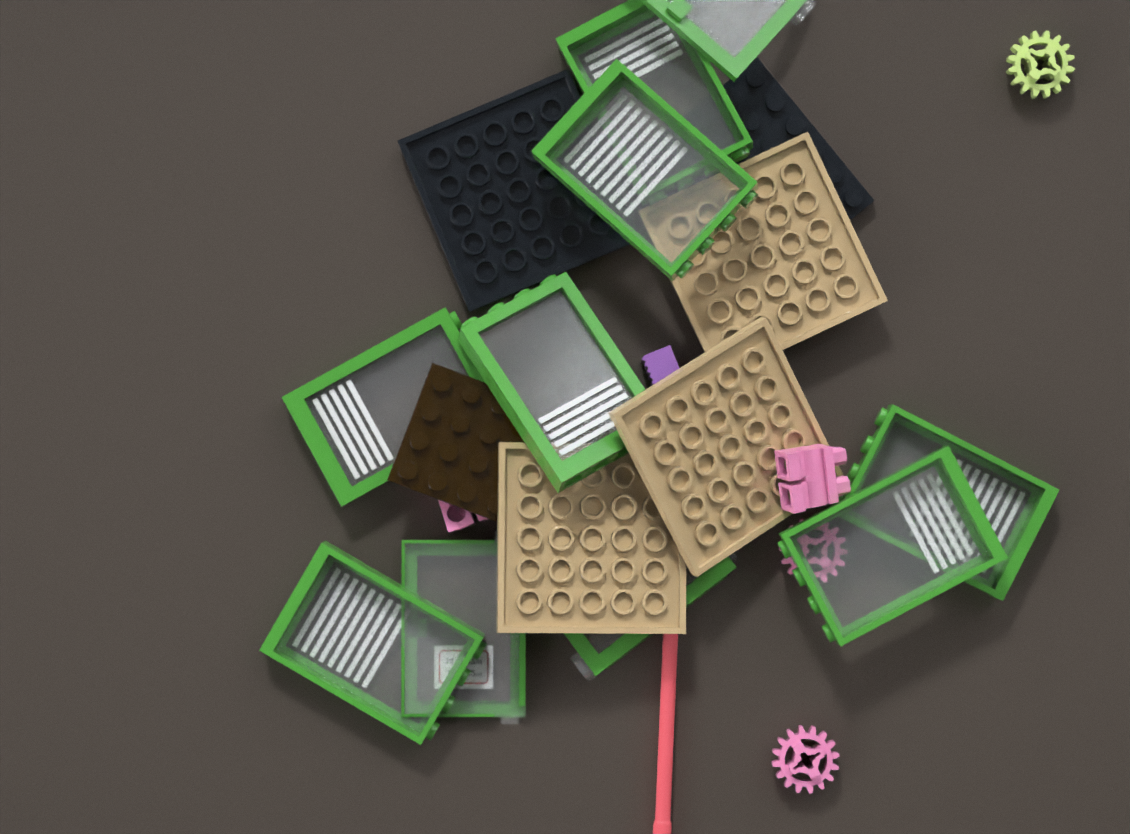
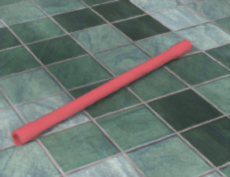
M663 634L656 807L653 834L672 833L671 796L678 634Z

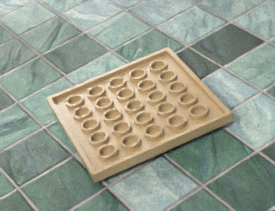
M808 132L738 164L758 182V189L755 191L758 194L757 198L748 208L745 209L742 206L734 214L737 219L727 231L720 230L713 237L715 243L707 253L702 255L699 252L691 261L694 266L682 279L677 276L674 281H671L704 353L760 317L767 318L782 350L888 301ZM718 173L652 206L641 209L638 213L655 249L672 263L739 189L724 175Z
M765 317L755 320L608 413L690 573L696 577L793 514L781 510L778 482L787 480L777 478L775 450L814 444L829 446ZM835 466L836 476L843 475L840 467Z
M498 443L496 633L686 634V563L629 453L557 493L525 443ZM551 443L562 461L591 445L584 443L561 455L559 451L572 443H564L559 447Z

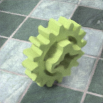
M1047 30L1041 37H1039L1037 31H1033L1030 33V40L1023 35L1019 38L1020 45L1014 44L1010 48L1015 55H1010L1006 58V62L1012 64V67L1006 70V74H1014L1015 79L1010 84L1013 86L1019 83L1022 86L1020 94L1030 90L1031 98L1035 99L1039 92H1041L1045 99L1050 96V89L1057 94L1062 90L1060 84L1067 85L1071 81L1066 74L1074 72L1075 68L1069 66L1068 62L1072 61L1075 57L1074 55H1066L1065 51L1070 45L1064 44L1061 46L1059 44L1060 35H1057L1052 40ZM1034 45L1045 46L1044 49L1038 51L1032 48L1029 49V47ZM1055 54L1059 59L1060 66L1056 64ZM1039 59L1044 61L1041 71L1036 68ZM1021 63H1022V64L1024 65V67H1025V72H1026V75H1025V76H1024V74H1023V72H1022V70H1021ZM1043 78L1052 81L1048 84H1035L1038 79Z

